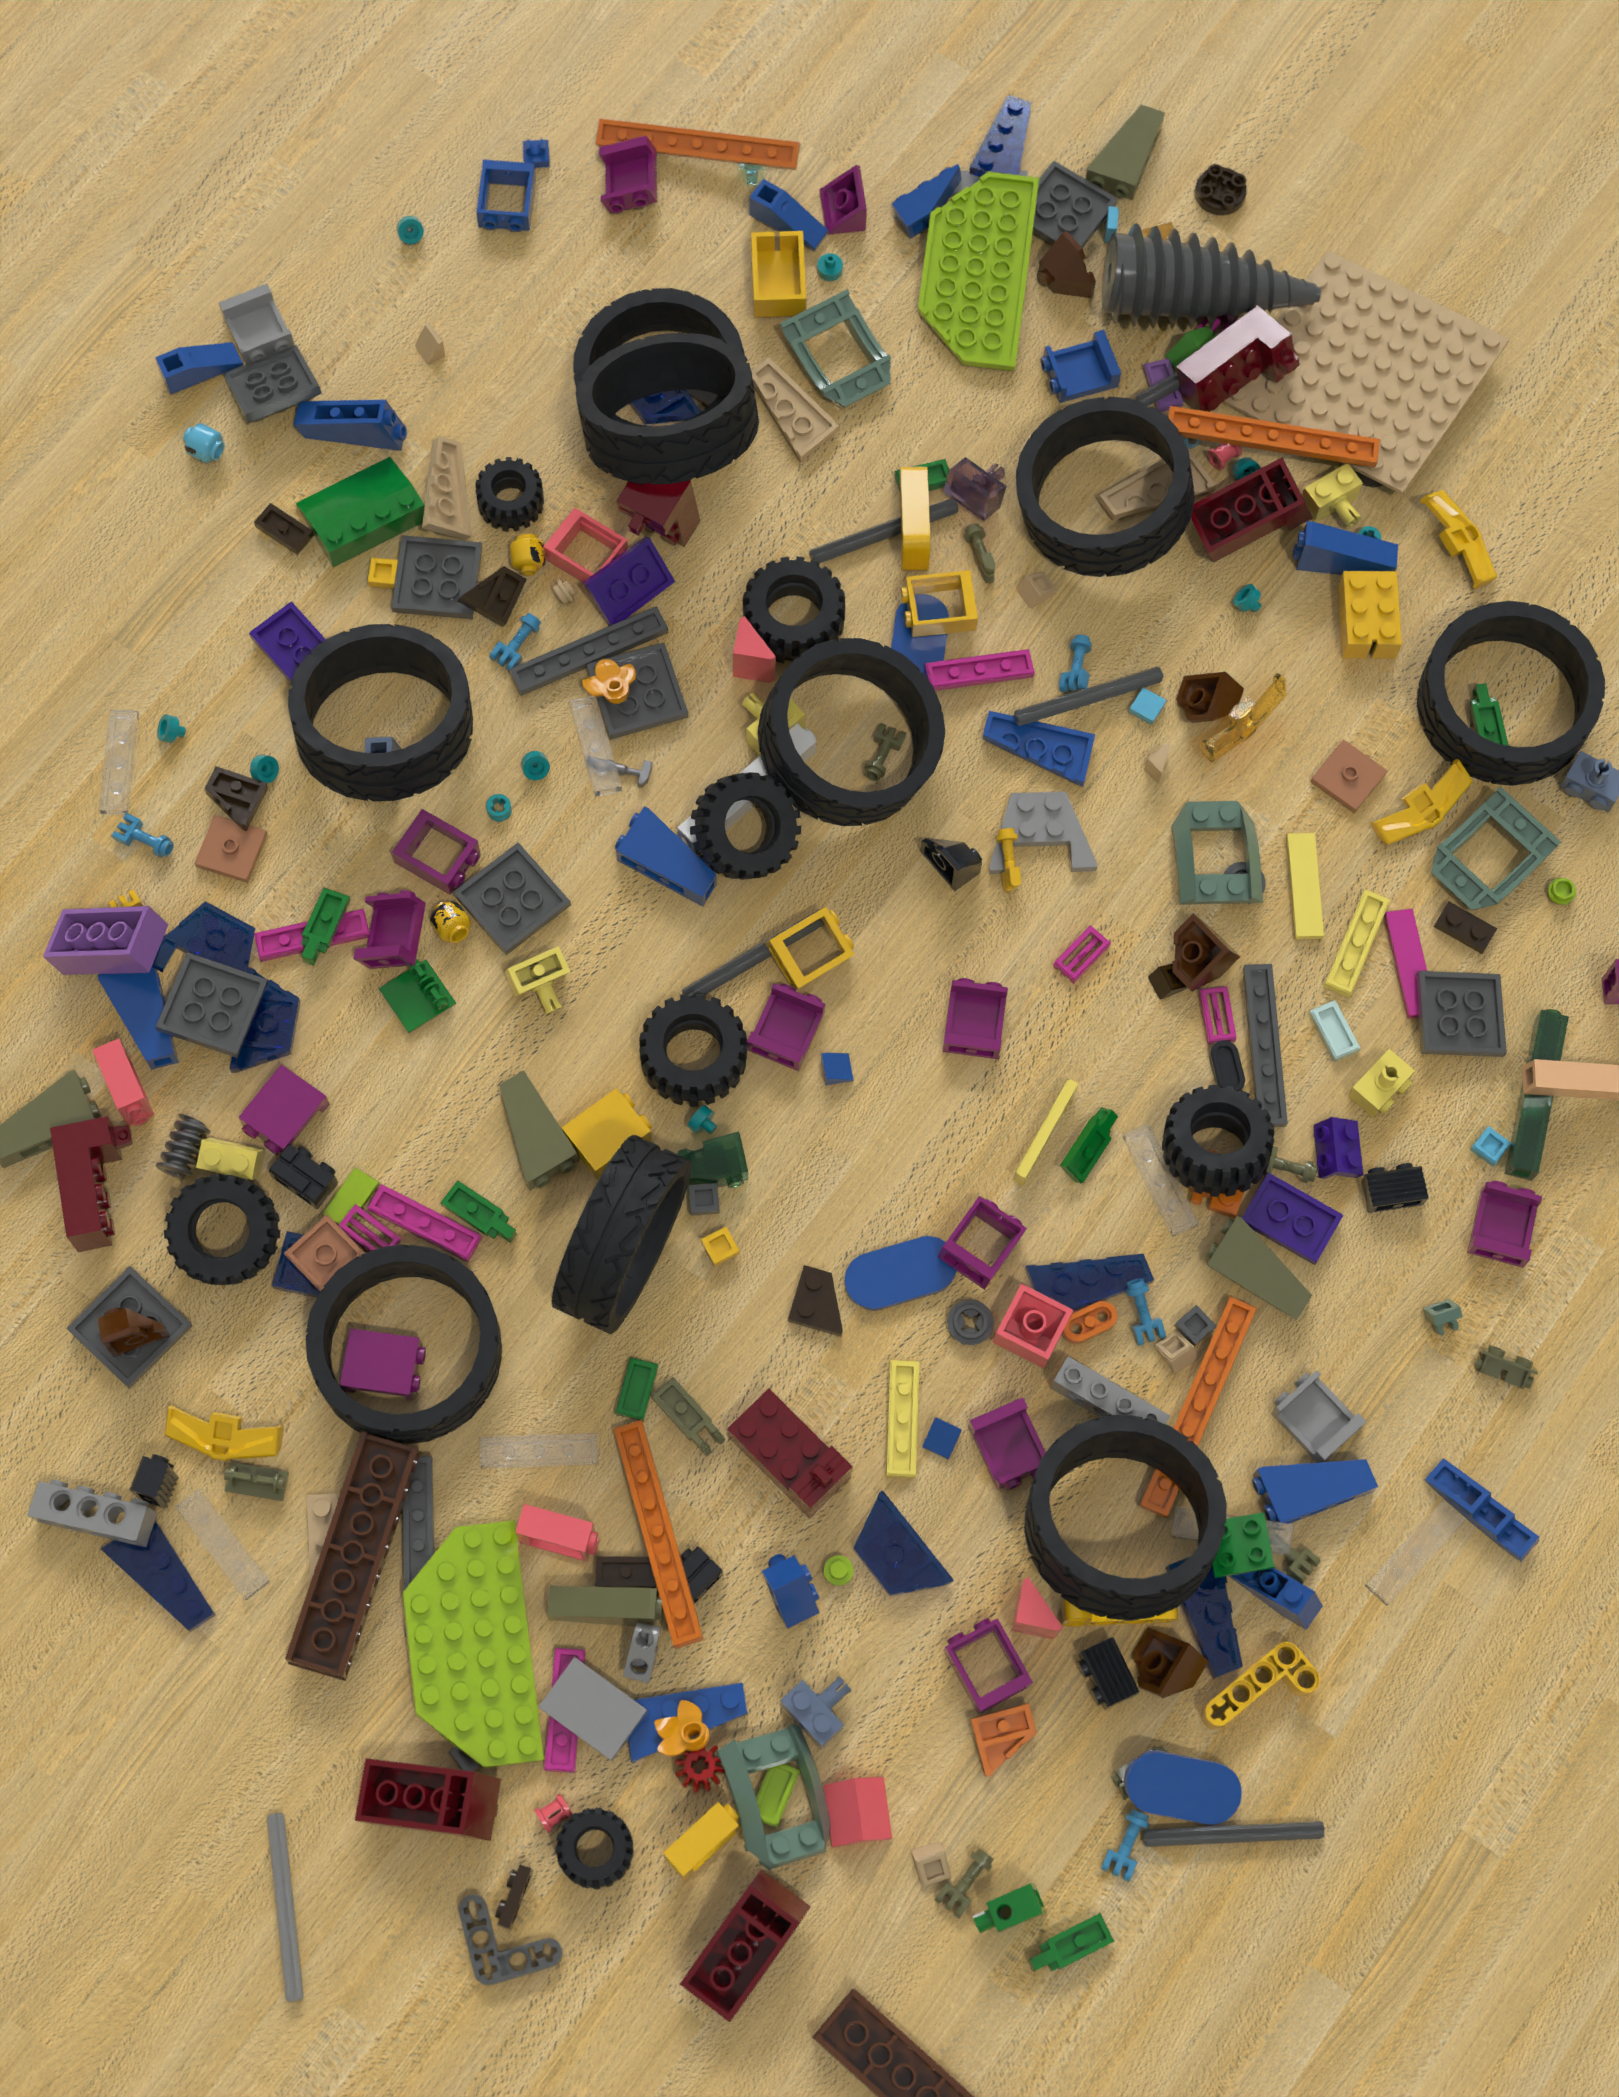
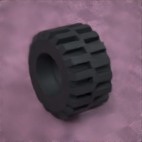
M506 457V461H501L500 458L494 460V465L488 463L485 466L486 471H480L478 474L479 480H476L475 491L479 512L483 515L486 523L491 522L492 527L498 529L499 526L506 532L509 531V528H514V532L520 531L519 527L524 526L526 529L530 526V521L536 522L538 514H541L543 511L544 494L542 480L539 478L538 471L536 469L533 470L529 462L523 464V459L517 458L516 461H512L511 457ZM508 488L519 489L523 492L519 498L512 501H505L496 497L499 492Z
M587 1808L578 1814L574 1813L571 1819L567 1822L565 1821L561 1826L562 1830L557 1835V1846H555L557 1861L565 1875L572 1882L587 1889H601V1887L614 1885V1882L624 1877V1873L631 1866V1860L634 1855V1843L625 1822L616 1816L615 1813L605 1811L602 1808ZM592 1830L605 1832L613 1843L611 1858L607 1863L599 1867H589L583 1864L577 1855L579 1839L585 1833Z

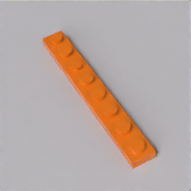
M599 118L596 145L602 147L647 136L656 148L657 154L797 170L800 143L794 141Z
M1170 406L1168 410V418L1179 429L1177 432L1181 433L1185 438L1374 468L1378 462L1380 439L1175 406Z
M1231 1296L1173 1427L1188 1437L1187 1441H1192L1197 1446L1201 1441L1257 1307ZM1155 1469L1140 1507L1167 1519L1180 1488L1165 1474Z
M642 1420L615 1428L616 1440L659 1596L662 1599V1606L675 1649L703 1641V1633Z

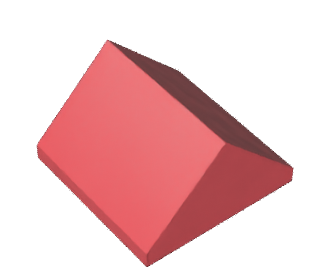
M743 616L739 620L733 651V677L772 683L775 681L776 656L746 617Z
M1027 1577L1023 1580L1018 1590L1011 1631L1053 1640L1058 1636L1063 1627L1030 1578Z
M884 1777L852 1778L824 1785V1794L830 1818L832 1848L892 1839Z

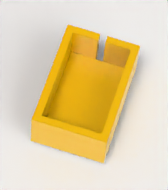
M780 231L779 251H774V232H751L754 317L795 316L806 310L803 231Z
M1343 571L1338 584L1342 658H1367L1372 642H1376L1371 653L1372 658L1396 659L1402 645L1397 571Z

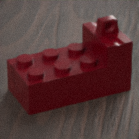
M1257 305L1177 365L1176 369L1183 401L1194 410L1210 412L1215 410L1230 396L1235 395L1250 381L1255 380L1262 372L1278 383L1286 374L1294 371L1300 363L1299 358L1294 352L1292 333Z
M1283 457L1196 502L1191 516V520L1213 562L1285 525L1291 531L1313 519Z
M691 480L673 484L628 482L616 500L619 505V511L632 518L628 525L630 532L639 536L643 529L649 533L655 531L662 535L666 542L674 546L679 544L685 547L701 521Z
M108 1116L51 1127L50 1132L67 1239L77 1252L112 1246L111 1236L115 1235V1226L113 1219H109L107 1209L111 1208V1200L108 1191L105 1192L103 1182L107 1181L104 1164L123 1160L120 1149L133 1145L130 1127L114 1126Z
M770 1388L727 1428V1436L809 1519L851 1479L853 1466L833 1446L829 1448Z
M366 1758L354 1821L491 1841L494 1820L497 1817L499 1806L497 1802L501 1779L473 1771Z
M761 1869L680 1985L728 2022H731L811 1906Z

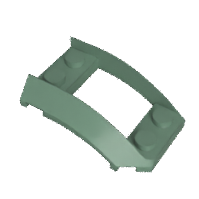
M848 289L779 324L796 357L819 391L844 408L885 388L890 384L891 357L886 354L873 336L859 309L855 307L849 296L850 292ZM844 322L853 339L871 364L831 384L814 360L805 341Z
M1500 786L1455 832L1437 846L1431 873L1470 910H1476L1501 902L1561 844V841ZM1491 818L1530 852L1493 890L1485 885L1453 855Z
M1203 801L1185 803L1172 825L1177 859L1179 905L1262 903L1261 863L1256 828L1240 802ZM1191 831H1242L1246 874L1195 875Z
M790 1723L786 1729L737 1743L734 1739L717 1750V1757L721 1759L725 1769V1777L738 1816L740 1817L746 1852L750 1851L760 1859L758 1862L768 1870L825 1853L830 1830V1818L821 1780L800 1726ZM796 1760L806 1786L814 1821L765 1835L756 1796L748 1774Z

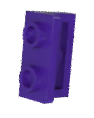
M1330 1117L1314 1124L1319 1178L1326 1179L1333 1175L1351 1178L1363 1176L1358 1121Z

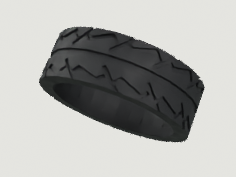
M652 288V291L645 289L622 296L611 302L610 306H605L590 320L582 332L583 337L579 338L574 352L573 373L575 374L573 377L577 390L580 378L598 358L604 357L605 353L636 336L655 331L668 330L687 334L709 335L724 340V343H730L741 350L744 356L745 353L739 332L730 318L714 303L697 294L693 295L688 291L674 288ZM718 395L704 411L689 420L709 412L725 398ZM616 414L611 418L612 420L618 421L620 423L633 426L659 427L635 424L633 422L622 419Z
M664 333L648 336L644 339H637L622 344L605 353L604 357L601 356L587 368L580 378L576 390L577 405L587 452H590L589 457L595 466L605 473H611L613 477L627 482L641 484H673L689 481L695 477L700 478L714 473L729 465L733 459L736 460L750 447L756 437L759 426L750 364L746 363L748 359L741 350L728 342L724 343V340L695 333ZM678 389L701 390L725 398L709 412L692 420L674 425L639 427L623 424L611 419L620 409L631 402L663 391Z
M1104 397L1085 399L1066 406L1063 411L1060 409L1045 419L1031 434L1030 439L1028 438L1019 456L1016 469V488L1022 516L1029 536L1035 541L1033 543L1047 559L1079 575L1102 577L1104 575L1106 577L1118 576L1145 568L1148 563L1152 564L1167 554L1179 541L1191 520L1195 501L1194 485L1188 448L1182 434L1177 432L1179 429L1166 415L1154 407H1147V404L1130 398L1108 397L1105 399ZM1110 440L1133 442L1155 452L1169 465L1173 473V480L1168 494L1160 506L1145 520L1131 528L1116 533L1094 535L1075 532L1064 528L1050 519L1039 505L1040 492L1044 481L1054 466L1073 451L1095 442Z
M1502 601L1489 603L1485 606L1481 605L1463 613L1448 625L1436 641L1418 683L1417 710L1420 723L1425 727L1423 731L1431 746L1445 761L1451 762L1450 765H1452L1455 759H1459L1470 777L1483 782H1491V784L1508 786L1530 784L1556 774L1569 764L1581 749L1597 723L1604 704L1602 698H1605V678L1601 662L1596 659L1598 655L1589 639L1575 625H1570L1571 622L1555 611L1535 604L1529 605V603ZM1488 641L1513 642L1538 651L1555 664L1571 688L1575 711L1572 728L1554 741L1535 747L1501 745L1483 738L1462 721L1448 699L1445 687L1446 663L1462 650Z
M369 624L349 629L350 631L348 632L343 631L324 640L297 667L290 683L292 689H289L288 709L295 742L301 761L309 773L334 792L348 798L364 801L369 799L373 802L396 801L412 797L415 793L421 794L437 786L451 775V771L455 770L467 755L472 740L470 735H473V715L468 680L462 663L452 649L438 638L435 639L426 632L396 624L395 626L391 624ZM375 673H401L415 676L438 688L450 701V707L444 719L432 733L413 745L387 753H363L345 749L323 737L313 726L314 718L320 706L331 693L352 680Z
M840 638V641L833 639L816 644L801 653V656L796 657L786 668L770 691L761 710L757 735L763 765L767 775L774 778L775 784L781 783L787 788L784 792L786 796H793L796 802L792 805L799 811L817 820L820 818L823 822L839 826H862V823L869 825L885 820L901 810L902 807H905L934 773L943 752L946 732L942 706L934 687L924 673H920L919 668L902 653L886 645L883 647L878 642L862 638ZM832 674L855 676L869 681L884 690L897 703L905 715L912 733L913 756L907 777L897 785L872 792L850 791L832 785L819 777L805 764L795 749L789 732L787 714L793 690L806 681Z
M637 1135L629 1136L621 1144V1147L618 1148L591 1193L570 1238L553 1287L552 1308L578 1320L583 1318L585 1323L599 1330L602 1329V1331L610 1335L620 1327L643 1291L674 1226L691 1176L692 1162L689 1159L667 1149L662 1151L658 1145L643 1140V1138Z
M403 1244L380 1247L361 1254L362 1256L354 1258L335 1272L323 1286L324 1289L319 1292L309 1314L306 1329L308 1334H306L305 1338L307 1361L318 1389L334 1413L359 1433L363 1431L369 1435L393 1442L413 1444L429 1442L455 1431L469 1421L486 1402L484 1400L489 1397L499 1375L502 1359L501 1331L486 1289L474 1273L457 1259L455 1260L452 1256L430 1247ZM405 1277L435 1280L452 1288L463 1297L478 1318L480 1329L479 1350L471 1372L463 1384L447 1399L431 1408L418 1412L390 1414L375 1411L357 1403L340 1388L333 1374L331 1348L333 1335L340 1318L356 1298L364 1291L381 1282Z
M1120 1414L1098 1417L1095 1420L1091 1419L1076 1425L1050 1446L1040 1460L1028 1496L1024 1533L1028 1551L1033 1554L1031 1559L1040 1576L1056 1593L1062 1594L1060 1597L1078 1609L1099 1617L1107 1616L1108 1619L1132 1621L1152 1618L1155 1615L1159 1616L1173 1610L1198 1590L1211 1569L1226 1527L1224 1523H1226L1227 1502L1222 1482L1217 1479L1219 1476L1211 1461L1194 1442L1187 1441L1188 1437L1171 1426L1158 1421ZM1104 1458H1126L1145 1463L1161 1471L1175 1482L1188 1498L1196 1516L1199 1532L1198 1547L1193 1555L1179 1567L1162 1575L1147 1578H1122L1104 1573L1081 1560L1060 1537L1052 1519L1049 1502L1050 1492L1068 1472L1089 1461Z

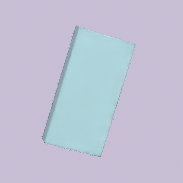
M1336 1000L1310 1010L1309 1015L1334 1062L1359 1052L1361 1048Z

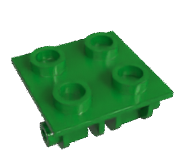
M416 959L415 965L409 966L410 969L379 988L408 1033L456 1004L427 960L419 962Z
M1264 1512L1227 1518L1226 1523H1224L1226 1527L1213 1561L1215 1578L1275 1568Z

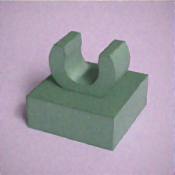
M1448 1299L1423 1308L1425 1319L1433 1324L1434 1330L1438 1334L1444 1335L1443 1325L1449 1322L1451 1329L1454 1331L1458 1330L1459 1325L1456 1319L1463 1316L1461 1307L1452 1300Z

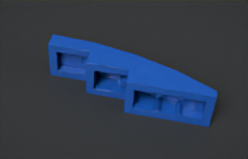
M1443 1458L1425 1479L1428 1485L1469 1522L1520 1562L1539 1542V1536L1516 1520L1513 1512L1493 1499L1490 1491Z

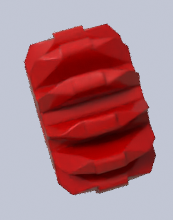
M707 1744L702 1749L692 1751L691 1753L686 1750L681 1754L686 1760L675 1759L674 1764L676 1766L685 1767L675 1772L676 1778L687 1775L682 1783L684 1788L688 1787L693 1781L694 1793H698L699 1784L702 1783L704 1784L705 1791L710 1792L709 1780L716 1785L721 1783V1780L714 1775V1773L725 1774L724 1767L715 1766L722 1763L720 1758H713L718 1750L716 1745L712 1746L709 1751H706ZM699 1759L705 1760V1765H709L708 1769H703L701 1774H697L696 1769L691 1768L692 1764H697Z

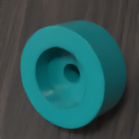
M405 216L397 224V233L404 243L415 244L422 239L424 229L417 217Z
M827 253L818 259L817 273L820 278L826 281H835L841 277L843 261L838 255Z
M1244 457L1235 463L1232 475L1238 481L1261 468L1252 458Z
M1253 584L1245 585L1234 596L1233 604L1242 612L1250 609L1256 612L1261 607V604L1258 602L1261 592Z
M164 714L158 724L157 737L159 741L173 743L176 737H184L186 728L179 726L178 717Z
M532 751L522 758L521 768L528 779L540 780L549 773L550 764L544 753Z
M264 754L256 756L250 765L251 776L253 779L265 783L274 781L279 773L277 760L272 756Z
M703 1105L692 1116L687 1127L696 1134L704 1129L711 1135L717 1128V1125L711 1121L714 1111L708 1106Z

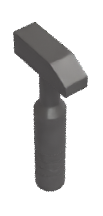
M588 758L586 768L622 776L627 774L639 777L638 787L643 788L649 781L652 762L644 760L642 769L637 770L628 768L623 764Z

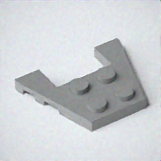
M1066 792L1011 793L1001 829L1014 828V832L1018 834V840L1013 842V847L1069 845L1071 872L1097 870V862ZM996 843L989 867V874H1002L1005 871L1002 843Z

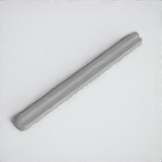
M275 1813L267 1816L285 1997L288 2002H295L303 1999L301 1968L285 1818L282 1813Z

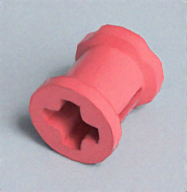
M1222 443L1215 449H1209L1206 454L1211 465L1218 470H1222L1229 460L1242 455V449L1240 446Z
M560 1793L556 1795V1800L545 1807L534 1809L547 1833L552 1831L553 1826L566 1818L571 1819L573 1815Z

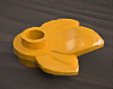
M601 659L595 667L596 675L583 679L582 685L590 695L604 696L610 703L619 704L627 699L630 690L629 685L635 680L636 671L632 664H626L619 668L613 660Z
M681 1700L679 1703L678 1717L662 1718L654 1722L659 1736L663 1739L657 1750L666 1756H678L686 1750H700L706 1746L710 1738L707 1726L702 1723L701 1710L698 1706L686 1700ZM693 1735H699L696 1739L690 1740Z

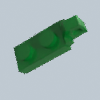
M1486 683L1476 684L1472 690L1474 700H1470V712L1475 732L1483 738L1509 746L1499 701H1496L1495 697H1489Z
M323 888L302 934L303 940L301 944L305 949L301 957L304 963L314 966L320 952L325 954L327 949L330 948L351 901L350 896Z
M1101 1107L1088 1121L1060 1164V1167L1077 1183H1084L1112 1139L1109 1136L1110 1129L1118 1118V1115L1112 1109Z
M458 1180L440 1203L442 1207L487 1237L495 1239L499 1235L511 1243L517 1235L516 1229L507 1224L509 1217L504 1214L502 1209Z
M1101 1913L1045 1940V1943L1039 1945L1042 1953L1029 1959L1028 1962L1033 1972L1046 1965L1049 1966L1052 1972L1115 1941Z

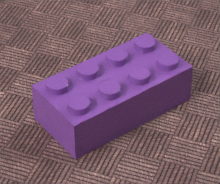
M149 906L63 909L43 958L63 975L149 973L168 924Z

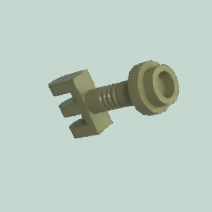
M971 524L965 529V540L967 543H973L980 561V572L984 581L992 583L995 577V561L991 552H987L982 540L986 535L985 530L979 524Z
M880 724L874 742L881 745L874 760L867 761L864 767V774L868 779L878 781L884 777L886 773V768L883 766L891 748L900 751L907 734L906 732L901 731L898 739H895L894 736L897 729L891 727L888 734L885 735L886 725Z
M1273 1146L1269 1166L1266 1172L1263 1173L1264 1176L1268 1172L1272 1173L1273 1168L1303 1176V1183H1308V1181L1314 1182L1318 1166L1313 1165V1162L1309 1160L1306 1165L1278 1158V1147Z
M1267 1522L1270 1544L1291 1562L1285 1571L1296 1581L1303 1584L1307 1579L1303 1573L1310 1575L1314 1570L1312 1566L1317 1567L1321 1562L1320 1559L1307 1547L1300 1554L1276 1534L1279 1527Z
M980 1848L976 1853L973 1851L970 1854L974 1861L955 1888L947 1882L934 1899L940 1903L944 1900L947 1893L951 1898L944 1908L950 1911L956 1901L960 1903L961 1906L957 1908L954 1914L957 1918L962 1916L972 1902L965 1894L975 1881V1878L978 1877L983 1868L988 1871L992 1868L991 1863L994 1859Z

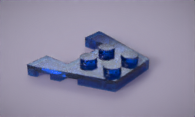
M205 901L183 919L170 933L164 935L152 967L163 973L176 949H179L186 954L188 952L247 972L255 928Z

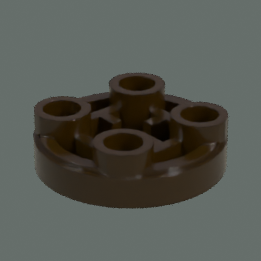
M1219 164L1210 165L1208 170L1200 175L1196 183L1195 197L1198 204L1205 211L1214 215H1229L1241 208L1246 198V177L1230 168L1221 167Z

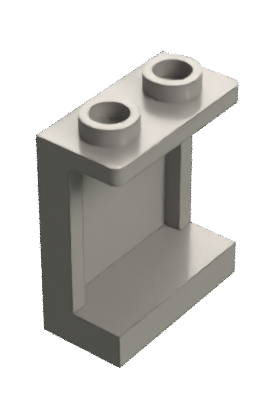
M268 284L219 302L223 318L245 364L294 346L292 334L281 317Z
M1316 1370L1311 1376L1307 1372L1294 1383L1297 1389L1290 1395L1285 1391L1273 1402L1277 1407L1271 1414L1317 1463L1326 1461L1367 1421L1359 1413L1354 1416L1319 1379L1321 1374Z

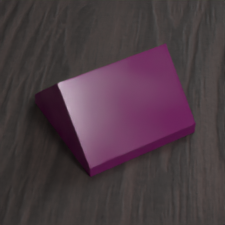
M856 164L820 189L825 228L828 229L827 234L829 235L866 231L867 207L860 166Z

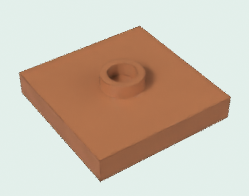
M1343 739L1310 782L1355 814L1384 778L1388 770Z
M214 815L194 864L198 868L248 883L268 835L267 831L253 826H249L248 830L245 831L233 820Z
M327 1214L284 1252V1255L320 1292L338 1269L354 1258L362 1256L361 1254L365 1252Z

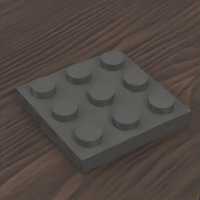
M1053 161L1039 178L1032 233L1053 245L1059 236L1067 231L1083 249L1107 218L1109 206L1115 207L1117 205L1118 198Z
M297 345L223 373L248 423L261 420L267 415L286 410L292 405L302 401H309L315 396L322 394L318 382Z
M402 535L391 607L392 612L473 619L474 611L459 603L458 599L478 585L483 549L482 542Z
M665 643L607 658L616 662L619 668L626 664H632L636 671V678L629 685V694L624 702L613 704L606 700L604 696H596L610 740L689 718ZM599 661L587 664L590 677L596 675L595 667Z
M519 842L453 891L455 898L505 955H508L571 906V901Z
M187 952L156 1024V1031L238 1058L268 985V980Z
M1419 971L1416 974L1421 1054L1503 1057L1507 1054L1500 974Z
M130 1266L66 1329L130 1389L193 1326ZM127 1308L163 1324L170 1337L113 1357L102 1344L97 1318L104 1316V1313L110 1309Z

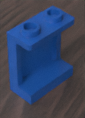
M1104 330L1094 332L1093 341L1052 351L1050 345L1044 348L1043 357L1040 358L1041 367L1044 373L1048 372L1050 390L1053 395H1057L1059 403L1119 387L1121 371Z

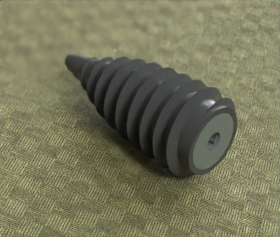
M1135 223L1130 228L1128 234L1113 233L1106 252L1102 279V309L1104 313L1111 314L1114 325L1120 315H1129L1133 328L1140 316H1148L1153 329L1159 317H1168L1170 327L1173 329L1178 318L1187 317L1189 327L1193 329L1198 318L1206 317L1209 327L1212 328L1217 317L1226 315L1229 326H1231L1236 315L1247 314L1257 305L1264 311L1268 310L1269 314H1271L1272 309L1313 305L1315 302L1319 303L1321 298V287L1304 279L1290 276L1286 270L1282 272L1274 270L1268 259L1263 261L1261 265L1256 263L1252 250H1247L1242 257H1239L1235 244L1229 242L1221 252L1214 237H1210L1202 247L1200 246L1197 234L1194 232L1182 243L1176 229L1171 230L1164 240L1157 226H1153L1148 235L1144 237L1141 227Z

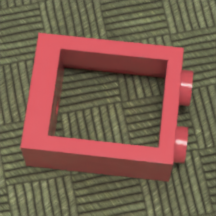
M574 507L544 546L545 560L579 581L584 582L594 573L563 555V552L580 531L614 550L600 569L628 549V542L626 538Z
M118 1038L92 1049L117 1110L127 1126H137L147 1122L149 1117L154 1115V1112L130 1056L120 1039Z
M526 1504L523 1506L515 1532L521 1544L588 1562L590 1554H596L600 1539L592 1522Z

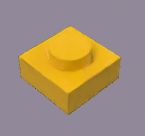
M371 557L368 576L369 587L394 589L398 560Z
M727 1227L701 1239V1243L714 1267L740 1254V1250Z

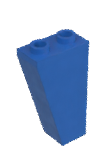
M386 399L302 401L298 403L294 421L295 427L307 439L396 451L402 450L403 440L407 436L405 424H403Z
M1312 521L1306 522L1304 531H1299L1297 543L1294 544L1293 559L1297 560L1296 570L1342 575L1343 571H1396L1398 544Z
M644 806L640 814L635 813L629 823V831L626 836L621 835L615 845L617 861L703 907L717 885V874L649 808Z
M154 962L149 973L99 974V982L151 1070L179 1063L173 1036L156 1031V1024L165 1006V999L159 973Z
M1367 1459L1265 1466L1258 1468L1254 1472V1478L1252 1479L1255 1492L1258 1496L1262 1495L1266 1504L1263 1508L1269 1523L1273 1522L1279 1528L1372 1493L1378 1487Z

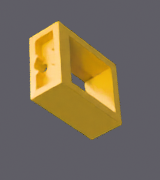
M970 570L906 577L905 587H901V599L903 604L907 603L908 611L904 613L906 628L911 627L912 637L976 631L978 615ZM959 590L962 617L918 621L914 594Z
M824 907L765 942L789 985L795 989H799L855 955L852 951L854 948L853 942L847 934H842L838 927L840 921L833 910L829 911L827 907ZM821 918L842 954L803 976L783 940Z
M717 1802L663 1852L664 1858L685 1881L739 1831V1824L737 1822L740 1821V1817L729 1804L723 1807Z

